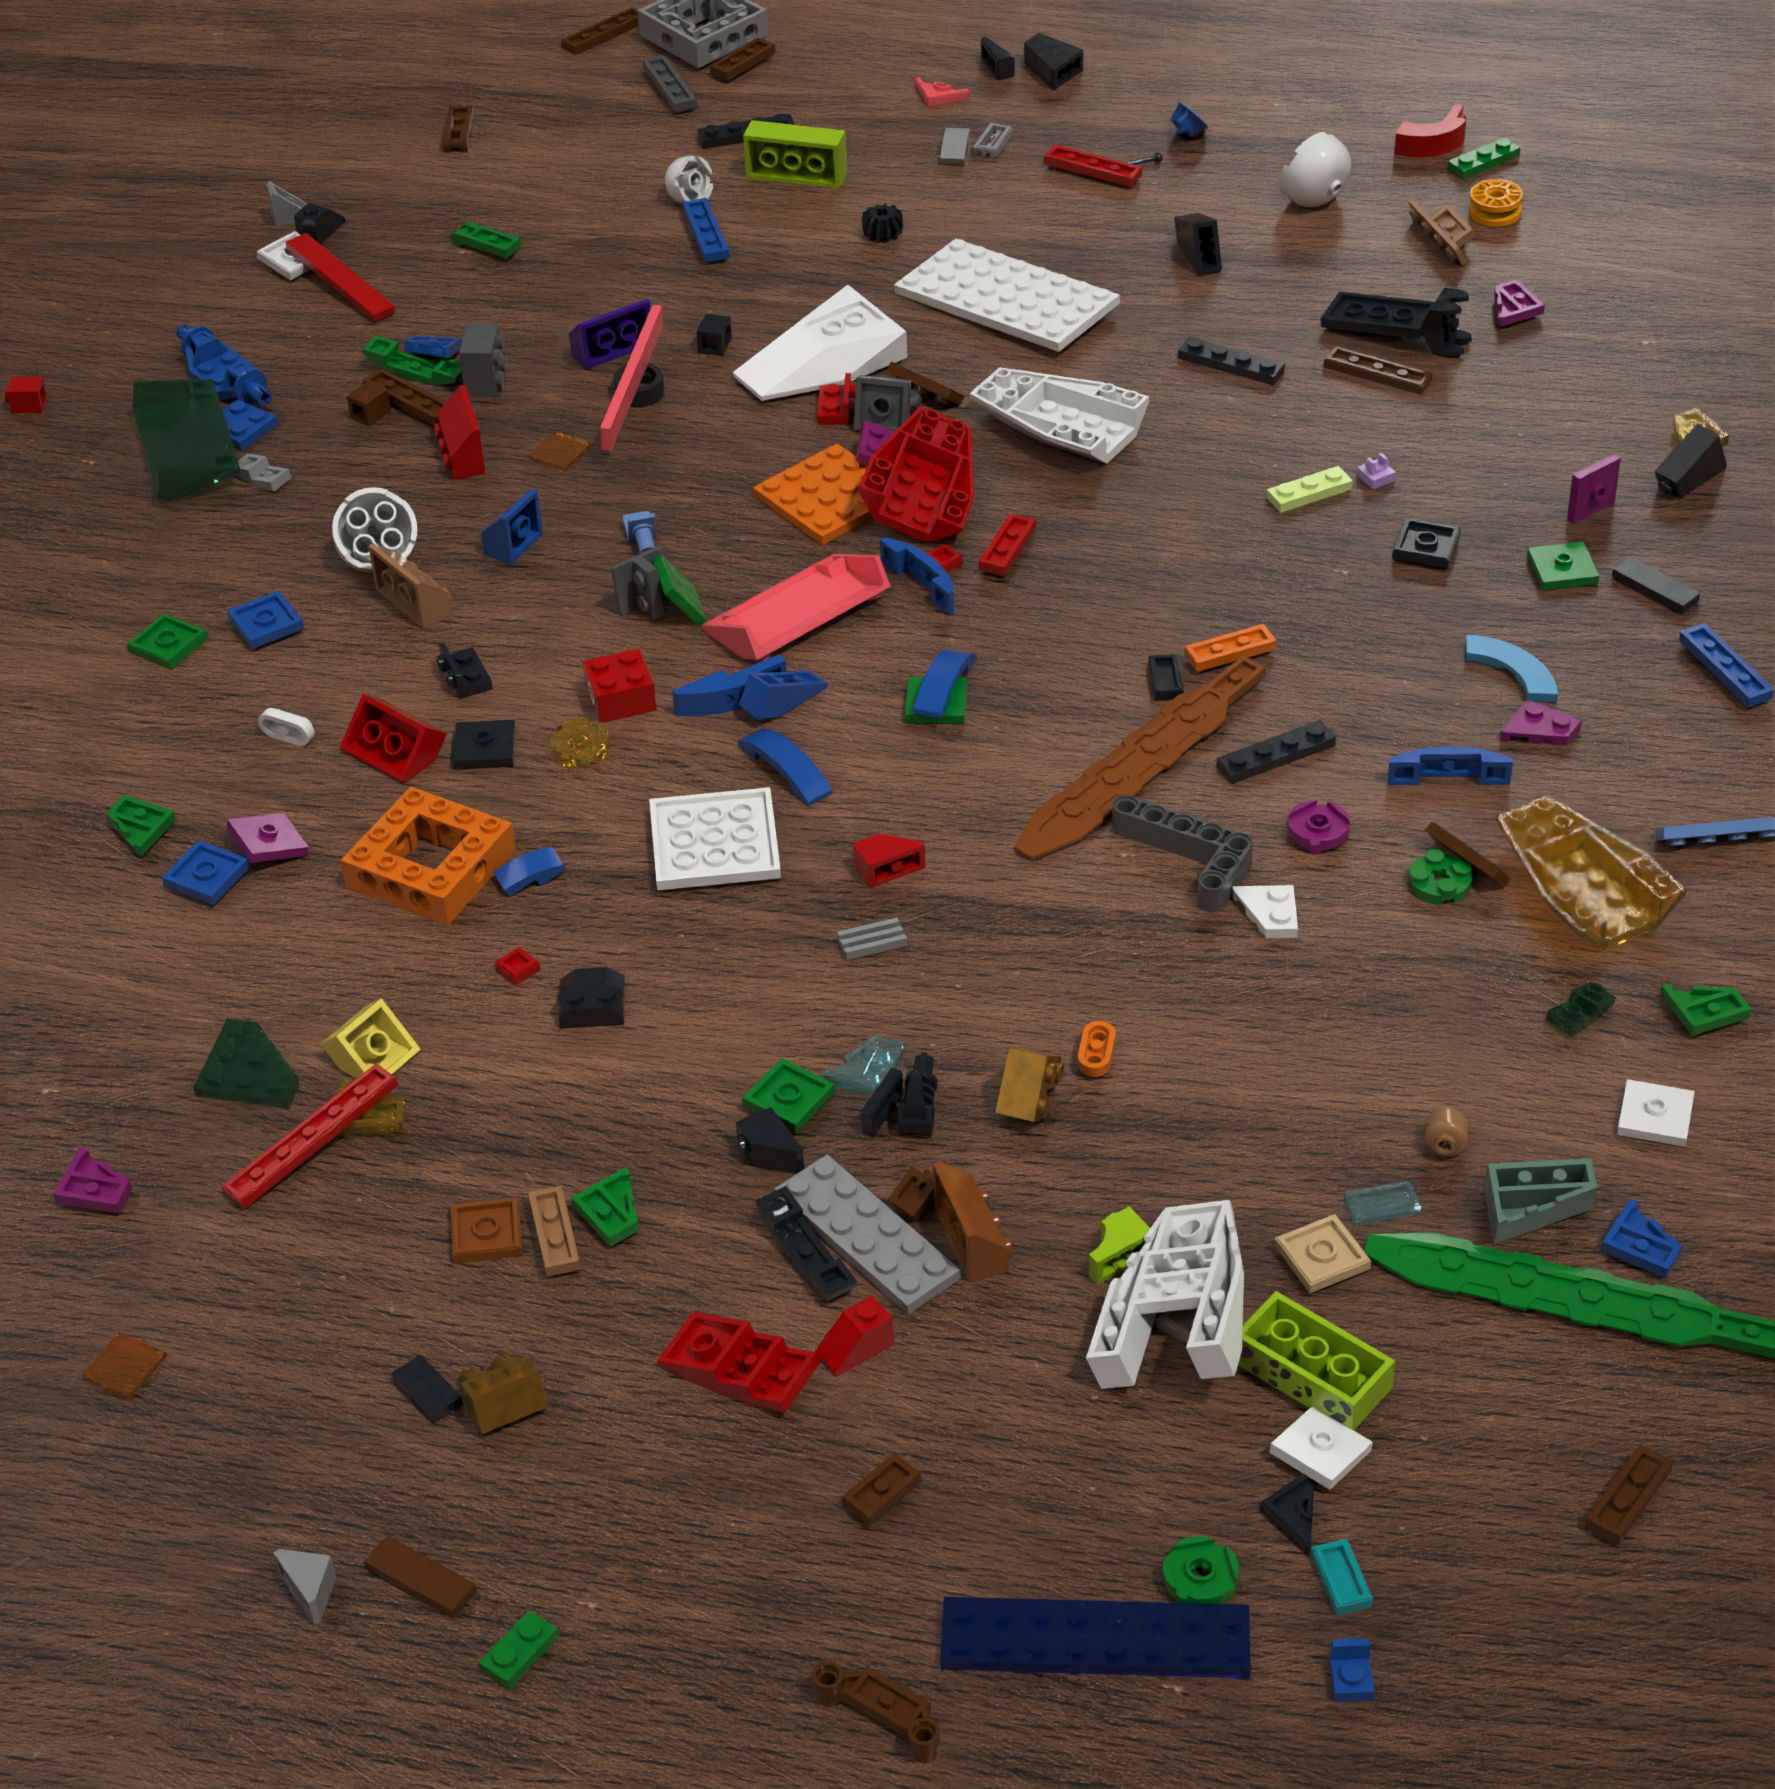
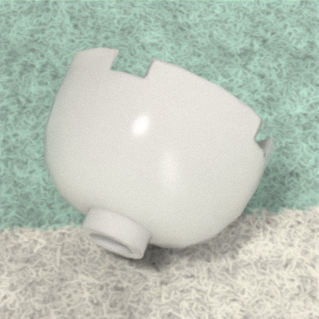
M684 156L676 159L668 167L665 174L666 190L670 197L679 204H682L684 201L701 198L708 199L713 189V183H710L709 176L713 174L708 162L699 156Z

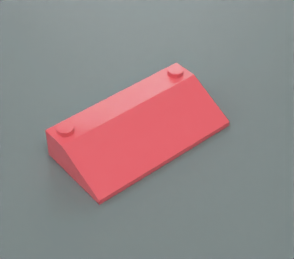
M832 554L701 626L703 631L742 659L761 662L770 658L771 652L865 600L871 601L882 596L881 592L891 586L879 555Z

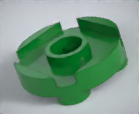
M1431 849L1426 852L1425 856L1418 858L1412 863L1409 869L1408 881L1412 886L1413 894L1424 902L1443 905L1444 900L1454 899L1453 903H1456L1466 898L1471 890L1472 865L1453 855L1444 854L1441 850ZM1436 877H1442L1439 881L1435 880Z
M1205 1536L1185 1538L1173 1546V1551L1163 1561V1582L1169 1594L1175 1598L1178 1606L1184 1609L1193 1607L1209 1608L1233 1599L1239 1579V1564L1237 1557L1229 1547L1225 1545L1224 1549L1214 1544L1215 1539ZM1202 1567L1204 1572H1211L1204 1577L1194 1575L1195 1568Z

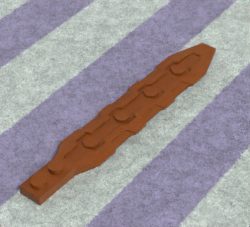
M1242 655L1207 685L1176 696L1160 709V713L1141 729L1134 730L1122 740L1120 746L1101 761H1096L1083 772V775L1063 792L1056 793L1036 809L1017 841L1014 851L1033 861L1084 839L1101 825L1103 819L1112 812L1114 799L1122 795L1135 797L1151 779L1162 770L1169 769L1201 738L1208 737L1225 723L1229 706L1266 676V667Z

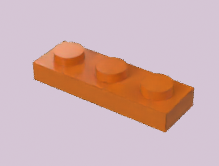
M1264 624L1187 645L1184 649V655L1196 672L1235 662L1242 655L1248 658L1276 650V639Z

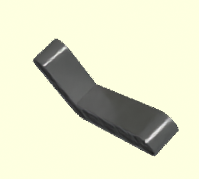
M1130 795L1119 796L1112 803V829L1116 834L1207 864L1198 878L1197 898L1198 906L1206 912L1222 910L1232 897L1233 886H1239L1251 869L1253 841L1246 833Z

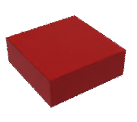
M947 544L927 552L946 572L963 565L962 556Z
M521 947L516 948L495 962L496 971L515 986L540 971L539 962Z

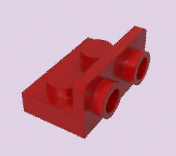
M845 373L844 385H820L817 425L850 424V414H855L856 382H851V373Z

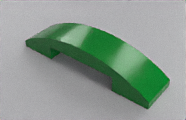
M377 335L363 348V354L374 363L410 381L430 385H445L455 383L462 375L460 361L443 358L437 363L399 351L398 342Z

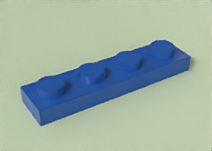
M707 198L682 202L684 214L704 261L718 262L721 259L729 258V249Z
M1706 623L1680 631L1679 641L1747 707L1773 699L1774 689Z

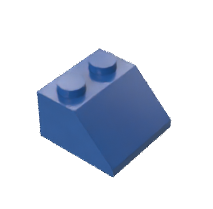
M531 489L512 503L481 532L484 555L512 564L543 535L538 492L536 489Z

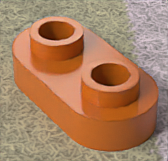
M1094 1021L1084 1027L1078 1052V1068L1084 1075L1099 1077L1105 1075L1110 1070L1116 1042V1031L1110 1023Z

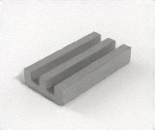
M990 123L973 146V155H978L979 152H982V156L987 157L990 153L991 158L996 159L1013 135V127Z
M898 917L837 932V939L846 961L907 946V937L903 934V928L899 924Z

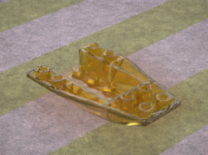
M1549 796L1496 815V822L1542 901L1576 934L1603 950L1657 929L1686 895L1687 889L1649 854Z

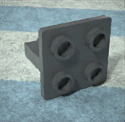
M659 546L611 567L617 608L621 615L640 608L655 620L665 616L662 598L666 596L659 581L657 568L653 564V560L660 554L663 556V550Z

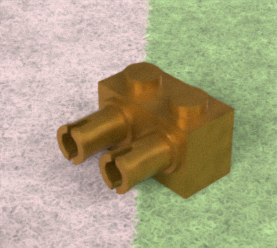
M502 1352L506 1360H503L500 1354L496 1355L492 1362L493 1370L481 1372L477 1366L470 1365L472 1374H470L466 1367L461 1371L459 1380L470 1418L481 1434L549 1407L539 1371L528 1356L514 1358L509 1352Z

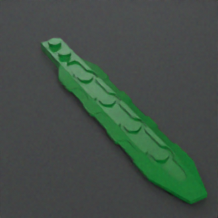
M1439 1233L1369 1234L1364 1248V1252L1372 1262L1420 1287L1454 1295L1457 1293L1497 1301L1502 1306L1523 1311L1531 1309L1569 1318L1571 1322L1591 1327L1604 1326L1641 1335L1643 1339L1677 1347L1714 1344L1775 1358V1321L1721 1309L1692 1291L1662 1284L1649 1285L1615 1277L1609 1272L1587 1267L1580 1269L1545 1261L1539 1256L1522 1252L1510 1253L1475 1245L1469 1240Z

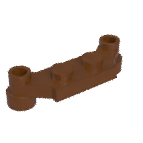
M823 1662L814 1668L812 1673L813 1687L818 1693V1700L822 1705L832 1707L839 1702H846L909 1740L910 1747L913 1749V1756L918 1762L930 1763L936 1758L937 1747L940 1744V1729L938 1724L929 1718L931 1702L869 1666H866L863 1671L843 1672L838 1664Z

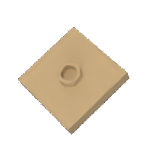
M1336 1214L1275 1238L1274 1246L1309 1293L1371 1269V1260Z

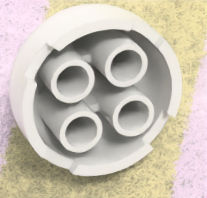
M1320 132L1309 137L1295 150L1298 154L1289 167L1284 165L1279 179L1281 192L1295 204L1302 207L1314 208L1330 202L1344 188L1351 172V157L1346 146L1335 136Z
M376 487L364 488L346 497L336 511L332 525L333 542L338 554L348 565L358 571L373 574L368 546L376 544L399 553L408 559L414 549L417 538L416 518L409 504L387 489ZM371 535H376L379 541L376 543Z

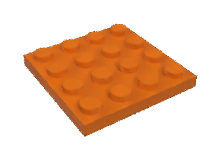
M838 443L753 487V496L821 545L873 519L858 491L867 465L856 461V456Z

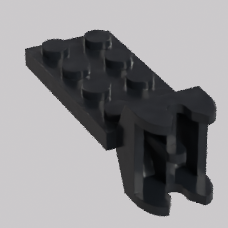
M1444 288L1435 302L1339 291L1321 317V327L1333 330L1376 333L1383 336H1403L1408 339L1421 338L1422 336L1432 354L1438 356L1462 355L1464 348L1452 343L1472 341L1470 333L1457 330L1459 319L1456 318V314L1461 313L1462 309L1455 302L1469 301V294L1460 289Z

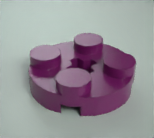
M1317 800L1305 801L1296 805L1291 810L1287 832L1296 844L1306 848L1310 854L1319 855L1325 850L1338 847L1348 840L1350 829L1349 815L1341 806L1333 802L1327 801L1326 806L1317 805Z

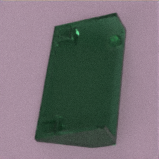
M213 379L133 382L132 409L157 498L172 499L175 497H185L240 472L238 459Z

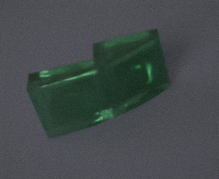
M1590 981L1573 989L1568 1001L1549 1009L1546 1021L1572 1037L1601 1017L1615 1003L1616 997L1607 992L1600 984Z

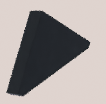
M1301 1474L1260 1502V1511L1305 1554H1308L1311 1550L1314 1480L1306 1474Z

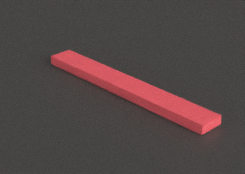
M653 305L650 309L601 424L602 450L612 451L662 332L663 313L662 306Z

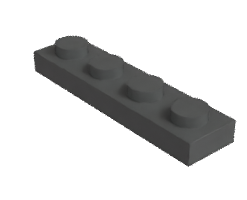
M665 55L643 60L644 70L674 112H686L691 108L697 107L696 97Z

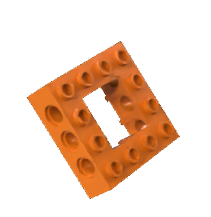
M410 786L340 860L345 887L448 926L494 875L493 871L501 867L516 851L512 822ZM417 836L432 841L436 846L443 845L454 849L435 870L404 859L410 851L413 852L417 848Z

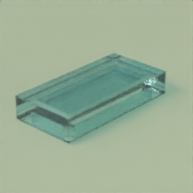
M1411 1181L1344 1192V1202L1354 1226L1420 1214L1421 1204Z

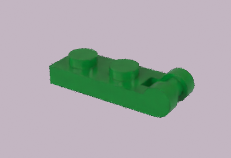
M466 222L461 226V230H456L450 236L452 243L457 247L466 245L506 259L521 247L520 238L472 222Z

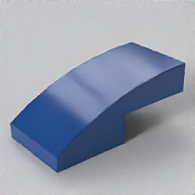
M552 847L522 855L499 867L493 873L504 891L511 897L534 880L540 886L544 885L566 868Z

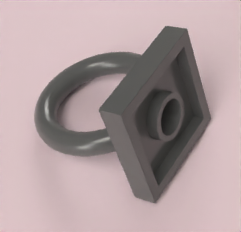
M858 375L856 377L854 430H860L863 422L867 421L872 424H879L883 428L895 432L909 418L910 408L918 406L921 402V395L911 389V380Z

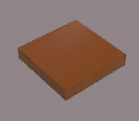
M519 1197L451 1205L454 1264L523 1256Z

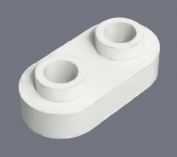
M267 708L258 718L259 727L265 734L298 746L307 745L315 734L312 723L307 718L279 709Z

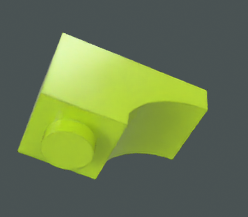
M1130 1206L1117 1213L1110 1214L1101 1221V1244L1097 1249L1089 1253V1277L1096 1285L1125 1271L1128 1268L1125 1262L1130 1255L1140 1252L1146 1243L1144 1236L1150 1227Z

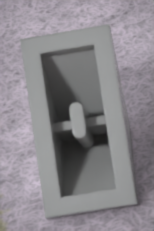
M268 181L266 184L271 214L276 227L295 223L294 215L307 203Z
M284 1549L273 1552L280 1577L314 1625L318 1624L322 1620L336 1580L331 1556Z

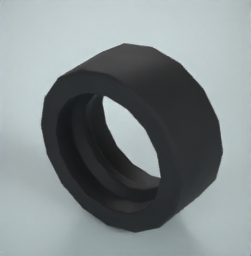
M648 363L640 382L647 383L648 385L638 387L630 407L650 406L660 401L664 396L663 373L660 368ZM627 365L619 368L614 374V392Z

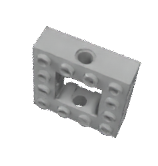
M658 0L637 10L640 36L697 68L704 67L714 60L723 58L725 55L741 48L758 37L763 38L769 35L767 9L750 0ZM705 19L713 21L706 23L705 26L698 29L695 28L698 22Z

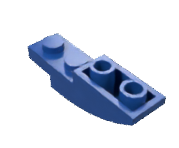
M779 654L731 675H728L724 670H720L672 691L674 713L677 716H706L743 709L739 706L749 674L786 672L785 659Z

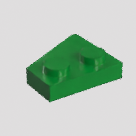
M123 795L106 813L108 822L141 856L149 850L176 820L174 811Z
M1665 984L1661 987L1660 995L1691 1036L1749 1019L1752 1009L1734 987L1709 988L1707 986L1693 985L1692 991L1673 990L1672 984Z
M626 1167L571 1197L572 1207L610 1247L639 1231L629 1170Z

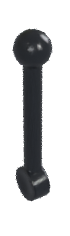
M1155 153L1154 156L1126 163L1137 165L1151 161L1160 162L1163 156L1161 153Z

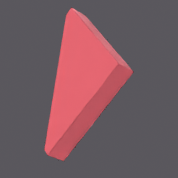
M920 77L915 78V86L928 107L970 99V91L968 89L954 90L948 84L936 81L934 84L923 82Z

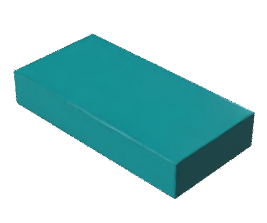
M1348 1539L1311 1547L1312 1559L1336 1616L1373 1606L1372 1595Z

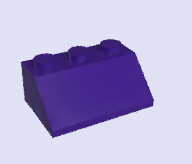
M645 299L579 323L569 333L571 355L587 370L632 353L650 312V301Z

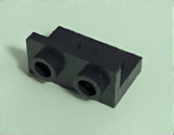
M445 643L438 644L440 655L436 656L438 668L441 673L445 672L449 689H455L459 699L493 689L492 680L473 647L450 654Z

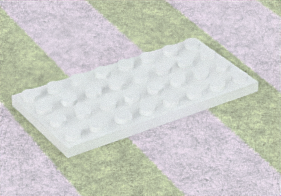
M961 239L953 240L894 284L895 294L1060 352L1120 304V295L1107 289L1069 278L1066 275L1034 266L1023 260L1005 256L1002 253L967 243Z

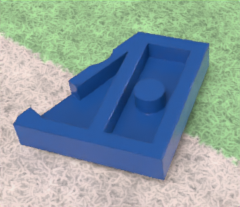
M410 336L405 340V351L413 352L414 355L419 356L432 355L450 358L460 350L462 338Z
M1629 1199L1603 1240L1601 1251L1663 1278H1667L1681 1255L1682 1246L1671 1235L1666 1234L1662 1226L1654 1218L1648 1220L1638 1210L1639 1204L1635 1200Z

